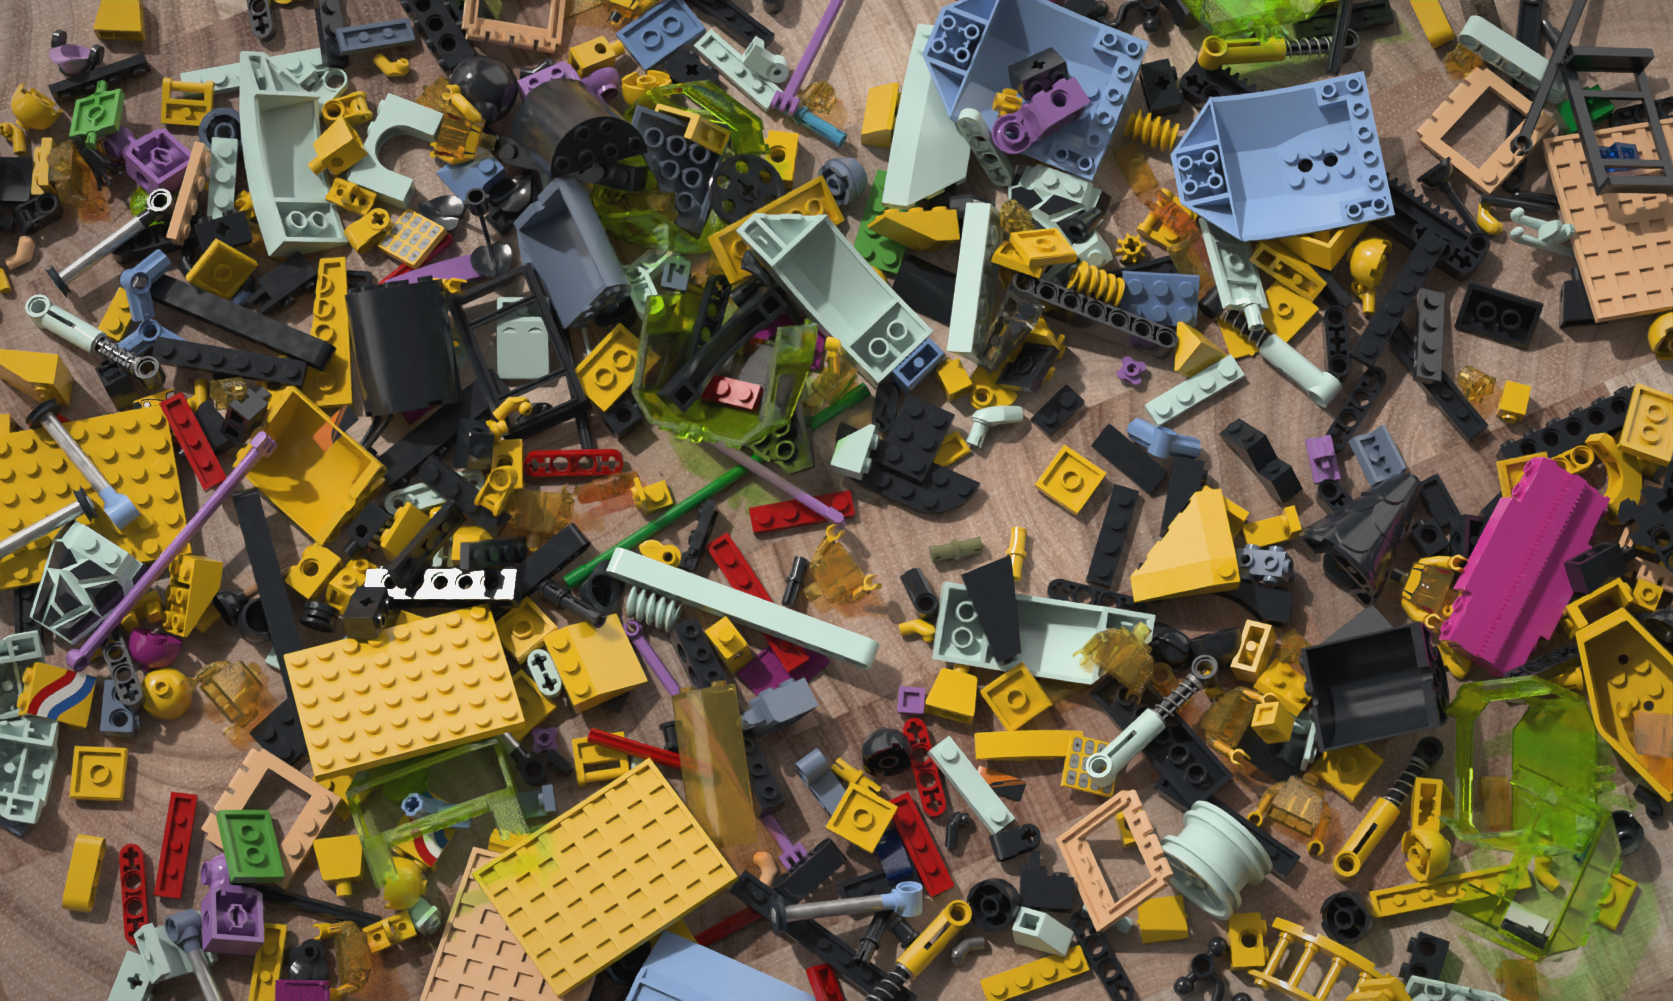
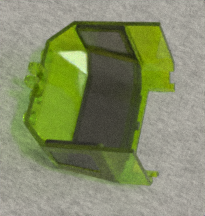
M692 293L647 295L631 392L649 423L659 425L658 429L662 431L673 432L675 429V436L679 439L689 437V440L695 443H699L702 438L703 441L709 443L721 441L726 443V447L732 449H741L743 445L753 444L791 423V417L813 362L819 327L817 323H813L809 318H806L804 325L778 327L775 342L753 336L715 374L762 386L764 391L756 413L700 399L684 414L673 413L656 394L686 364V353L701 300L696 299L697 295ZM713 303L709 304L707 308L709 316L714 317L717 312L716 306ZM706 327L701 331V338L705 342L710 338V332Z

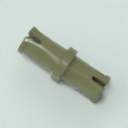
M980 537L963 541L951 540V543L929 546L930 559L932 563L951 558L959 560L961 556L983 553V549H981L983 545Z

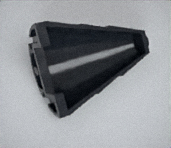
M1412 473L1395 474L1361 492V496L1336 508L1331 514L1304 528L1303 532L1298 536L1314 554L1329 553L1353 578L1356 583L1349 591L1365 608L1370 604L1374 605L1382 593L1392 564L1397 557L1404 532L1409 529L1422 490L1420 480Z

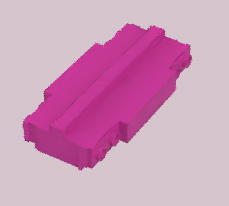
M1535 457L1529 460L1523 469L1524 475L1521 481L1512 490V497L1500 498L1464 567L1465 570L1461 573L1453 588L1462 595L1455 600L1452 607L1453 612L1450 618L1443 623L1440 630L1441 635L1438 640L1446 642L1450 649L1490 672L1489 675L1503 680L1505 672L1526 663L1528 657L1536 651L1538 640L1550 639L1563 614V609L1567 606L1574 592L1572 591L1564 562L1592 548L1588 545V542L1594 538L1596 534L1595 527L1598 521L1606 515L1608 511L1607 505L1611 499L1597 493L1598 490L1588 485L1585 479L1578 475H1572L1559 467L1557 462L1550 458Z

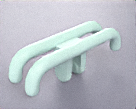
M1521 207L1511 212L1510 219L1514 223L1538 229V238L1524 235L1522 227L1514 228L1510 232V238L1514 242L1576 258L1573 247L1560 244L1571 239L1574 235L1575 227L1573 224L1566 223L1562 225L1561 221L1558 220L1548 222L1525 216L1524 209Z

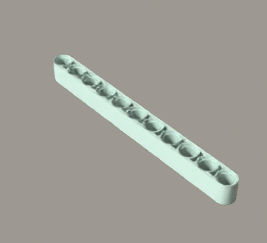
M623 548L615 549L606 573L615 579L636 585L637 587L666 596L724 618L726 616L730 621L862 669H871L880 646L878 642L868 637Z

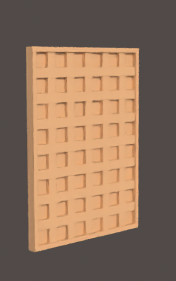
M1673 118L1662 119L1659 121L1673 165ZM1648 122L1594 131L1602 159L1659 160ZM1579 134L1542 139L1541 147L1565 224H1573L1575 227V233L1570 241L1595 322L1673 310V194L1605 193L1596 196ZM1604 168L1607 177H1664L1662 169Z
M473 847L420 1001H588L596 975L560 999L554 994L471 874L499 856L500 853Z

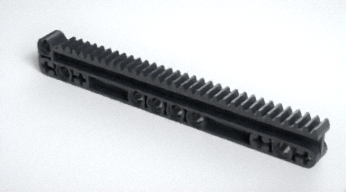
M1197 55L1196 61L1182 75L1179 89H1182L1184 100L1202 110L1207 103L1206 98L1209 96L1222 97L1256 93V84L1247 86L1248 79L1238 80L1240 74L1238 72L1230 75L1231 67L1223 70L1221 65L1216 70H1206L1199 65ZM1329 155L1324 159L1323 163L1327 167H1333L1337 164L1338 159L1336 156ZM1304 159L1298 164V169L1304 173L1311 170L1310 166L1313 163L1310 160ZM1387 172L1386 176L1395 216L1369 223L1411 251L1414 250L1419 242L1417 238L1422 236L1425 230L1448 242L1444 249L1448 255L1440 256L1435 266L1455 280H1468L1487 254L1490 247L1489 237L1482 232L1469 233L1465 230V222L1457 225L1458 218L1456 216L1448 219V211L1440 214L1441 206L1438 205L1435 208H1431L1432 200L1425 203L1422 202L1423 194L1415 197V189L1407 192V184L1404 183L1398 186V178L1389 180L1390 173ZM1477 243L1482 246L1483 250H1475L1471 244ZM1465 264L1466 266L1463 269L1459 267Z

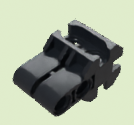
M1646 486L1640 492L1647 502L1638 507L1635 500L1631 501L1628 497L1620 502L1617 518L1622 525L1625 523L1627 527L1636 522L1640 529L1629 535L1632 542L1639 546L1655 549L1665 567L1673 573V509L1666 513L1662 508L1663 505L1673 499L1669 492L1664 489ZM1668 533L1670 535V543L1662 547L1660 537Z

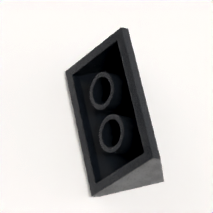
M910 254L899 267L892 289L912 310L950 326L957 275Z
M1469 281L1454 327L1528 350L1544 303Z

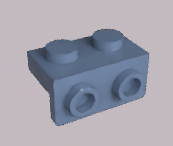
M1385 425L1379 426L1373 432L1353 437L1348 441L1370 487L1395 474L1403 473L1407 469Z

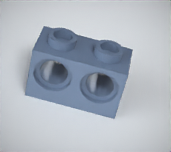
M105 680L100 732L105 737L136 738L137 730H141L142 716L139 714V709L135 711L127 710L122 702L119 701L113 680ZM132 688L127 689V691H130V701L136 700ZM120 717H128L126 725L123 727L116 726V722Z

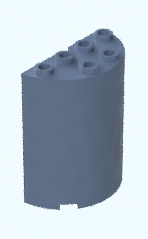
M565 175L554 178L538 195V201L531 203L514 221V225L563 330L572 327L574 330H579L588 325L587 321L603 313L609 314L620 308L619 303L631 297L632 287L581 178L577 179L576 175Z

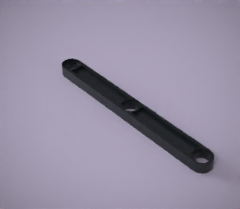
M1519 0L1515 39L1538 53L1543 0ZM1511 77L1510 86L1516 90L1515 84L1518 81ZM1531 89L1525 93L1519 92L1531 102L1533 101L1534 91ZM1509 104L1504 141L1526 118ZM1527 157L1511 174L1518 177L1519 184L1511 186L1506 180L1501 184L1502 189L1506 192L1514 193L1522 188L1525 180Z

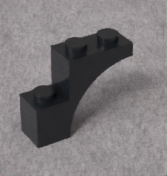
M1240 418L1231 422L1227 428L1219 433L1223 441L1230 445L1248 463L1271 497L1284 504L1303 490L1292 466L1277 457L1266 434Z

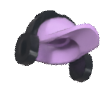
M59 29L54 32L51 40V47L53 49L50 50L49 56L52 62L58 64L59 71L64 76L74 77L94 70L103 61L105 53L103 46L96 44L89 49L77 44H66V31Z

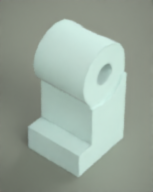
M755 36L742 55V64L772 82L781 83L785 81L788 77L787 59L784 56L774 55L765 50L764 41Z

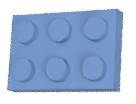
M663 0L618 31L616 37L642 70L647 73V70H652L675 54L681 46L685 47L705 33L706 28L683 0Z
M1123 271L1122 279H1124L1125 288L1120 309L1160 325L1177 326V322H1183L1191 327H1196L1199 275Z

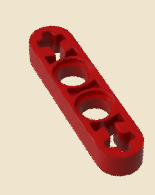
M617 449L531 451L525 456L523 467L528 475L534 477L614 475L623 469L624 456ZM558 457H563L568 461V466L564 469H559L554 465V460ZM583 457H590L594 461V465L590 468H584L580 465L579 461ZM598 457H602L601 468H598ZM610 457H614L615 461H619L616 462L615 467H611L610 463L607 462ZM546 458H550V469H546L547 464H539L537 469L533 468V465L530 464L532 459H537L538 463H546Z
M918 718L907 720L903 726V733L908 737L910 743L915 744L912 746L913 752L918 749H924L929 752L932 747L925 723ZM911 725L922 729L918 734L919 741L925 740L926 743L915 744L914 735L907 732L911 730ZM930 756L925 762H917L915 759H910L924 814L932 819L941 817L946 810V800L935 762ZM925 774H930L935 778V784L932 787L926 788L921 785L920 778ZM938 790L939 793H934L936 803H941V806L938 807L937 812H933L932 808H927L930 805L929 794L924 797L923 793L927 794Z
M130 843L123 846L119 852L125 939L130 945L138 947L135 938L131 937V934L136 931L135 924L133 922L129 924V921L144 919V922H138L139 929L143 925L150 924L146 861L144 851L138 845ZM131 850L139 854L138 857L134 858V866L136 868L140 867V870L131 869V862L126 858V856L130 855ZM133 875L139 876L141 878L140 886L136 889H129L127 887L128 878ZM135 901L141 902L143 905L141 913L131 915L129 913L130 904Z

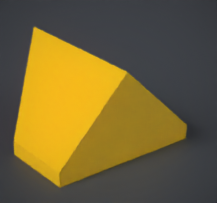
M1177 322L1178 342L1176 343L1174 371L1191 378L1228 356L1197 329L1183 322Z
M1415 777L1410 803L1412 829L1427 827L1440 832L1463 808L1442 779Z

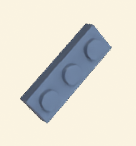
M410 18L336 29V37L341 55L411 45L415 42Z

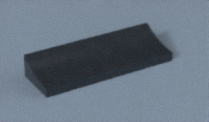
M1130 659L1089 693L1122 732L1147 708L1154 710L1156 704L1160 705L1163 702V696ZM1175 711L1173 713L1174 717L1170 716L1165 721L1166 724L1164 725L1166 728L1140 752L1191 808L1196 801L1207 802L1233 782L1234 775Z

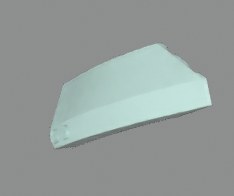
M917 25L890 151L882 206L908 210L914 207L917 201L925 197L930 199L945 192L946 187L952 184L959 185L966 180L971 148L959 130L957 123L949 119L922 55L934 27L932 25Z
M242 51L240 53L239 114L243 155L255 214L269 257H291L298 251L301 254L346 245L348 241L343 235L344 229L336 205L325 200L326 195L331 189L327 169L317 176L308 166V163L318 156L313 143L321 136L318 99L320 96L313 91L308 92L298 84L300 81L286 69L281 71L270 62L272 58L266 53Z
M754 213L736 230L737 234L769 274L826 338L833 337L840 340V352L876 389L891 376L893 369H896L897 365L904 361V358L911 355V352H914L915 348H918L933 333V330L867 263L827 215H765V213Z
M945 581L942 583L932 659L1006 672L1023 661L1033 676L1091 685L1151 642L1155 615L1015 593L1021 653L1016 655L1017 661L1003 666L1001 661L995 663L964 585Z

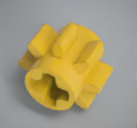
M1006 88L1003 89L1002 93H996L992 110L998 112L997 118L1020 110L1022 98L1016 97L1017 90Z
M244 190L237 195L238 200L234 202V209H237V212L244 210L247 222L251 219L256 221L257 217L250 191L247 193Z
M1126 233L1124 240H1117V246L1120 248L1116 249L1115 256L1122 257V264L1128 262L1135 265L1138 258L1141 260L1145 259V254L1142 251L1146 249L1147 244L1140 242L1139 234L1134 237ZM1127 247H1131V249L1135 250V252H1131V250L1127 249Z

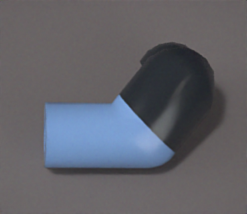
M252 274L239 288V293L230 299V302L243 306L247 303L248 298L255 293L256 281Z

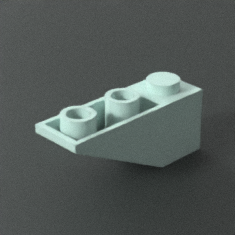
M1094 229L1086 240L1077 241L1071 246L1077 253L1076 262L1054 264L1042 279L1067 288L1068 279L1080 262L1085 261L1089 266L1094 265L1097 269H1100L1111 261L1113 257L1110 248Z

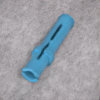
M782 102L778 103L777 111H779ZM788 105L783 113L793 119L795 124L807 127L839 148L847 139L848 134L839 130L832 124L814 115L806 106L801 107L799 105L793 117L788 115L790 105Z

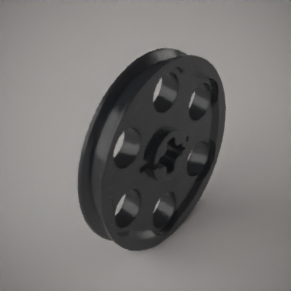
M739 154L726 159L716 168L709 182L708 194L710 204L716 215L724 223L731 225L744 218L746 211L752 210L755 212L764 207L763 200L765 196H772L776 200L785 195V190L780 174L767 160L752 154ZM737 162H744L747 165L748 172L746 174H741L736 170ZM761 171L770 174L771 182L769 184L760 181L759 173ZM720 176L726 177L730 183L729 188L723 189L719 187L717 178ZM749 188L752 191L749 195H742L744 189ZM723 201L733 203V213H726L722 209Z

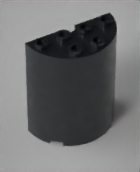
M558 78L538 85L526 95V100L520 109L516 110L513 118L512 139L551 179L592 168L594 161L599 158L604 159L608 164L648 153L645 141L638 130L597 91L577 79Z
M429 275L417 277L418 282L409 284V279L348 289L347 295H344L366 417L464 401L442 279L433 280V276Z
M1419 621L1301 648L1302 656H1300L1299 661L1301 669L1305 671L1306 682L1304 683L1305 693L1308 697H1312L1313 707L1309 708V716L1315 725L1314 742L1319 752L1442 727L1446 724L1448 717L1444 709L1450 707L1447 675L1438 646H1432V633L1424 623Z

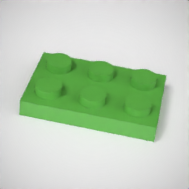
M219 810L216 819L231 883L282 882L285 875L270 811Z

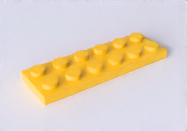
M823 175L714 233L707 237L731 284L750 274L741 269L743 254L749 247L737 234L736 230L754 213H765V215H827L835 226L845 221Z

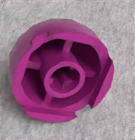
M133 628L128 648L133 660L141 664L140 669L151 672L155 669L172 666L180 654L183 643L180 639L162 632L156 634L151 633L150 629Z

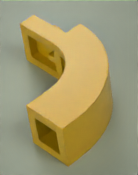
M1606 433L1592 434L1586 439L1585 443L1604 463L1608 473V487L1604 496L1611 499L1607 505L1608 511L1603 518L1610 525H1621L1617 518L1620 502L1628 497L1631 501L1635 500L1637 505L1640 501V490L1642 489L1640 465L1636 456L1617 450L1618 444H1615V440Z

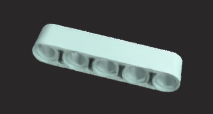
M1480 16L1469 17L1458 37L1459 42L1473 53L1536 92L1549 60ZM1560 68L1547 98L1548 101L1558 104L1560 101L1563 102L1567 95Z

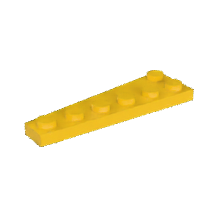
M345 257L323 258L319 261L315 292L316 299L314 301V315L310 335L324 340L337 348L326 372L319 371L310 366L307 368L303 394L319 408L343 407L344 405L353 406L350 326L344 298L348 290L347 260Z

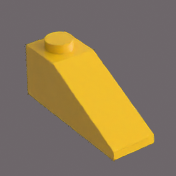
M1277 239L1259 240L1249 258L1250 262L1308 301L1313 302L1326 285V282L1304 259Z

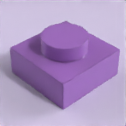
M899 686L897 714L923 716L925 688Z

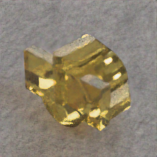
M1458 42L1453 51L1447 53L1442 58L1447 74L1462 71L1464 78L1475 67L1482 68L1483 66L1481 57L1464 47L1460 42Z
M439 76L430 86L423 85L424 92L414 102L446 115L453 109L449 100L442 98V94L449 91V88L446 87V85H449V79Z
M818 80L812 85H808L804 91L799 89L797 93L800 102L818 113L823 112L829 115L837 102L834 87L824 80Z
M1010 199L1002 204L999 212L1000 227L1007 233L1031 231L1035 227L1031 222V211L1019 202Z
M1466 365L1459 371L1457 383L1461 386L1467 400L1471 399L1481 404L1483 396L1493 394L1496 382L1494 376L1490 377V375L1471 365Z
M241 377L210 381V397L216 401L215 410H227L228 405L236 399L239 402L244 400L247 385Z
M1293 627L1281 636V646L1274 650V652L1280 657L1282 664L1295 663L1300 666L1301 648L1313 645Z

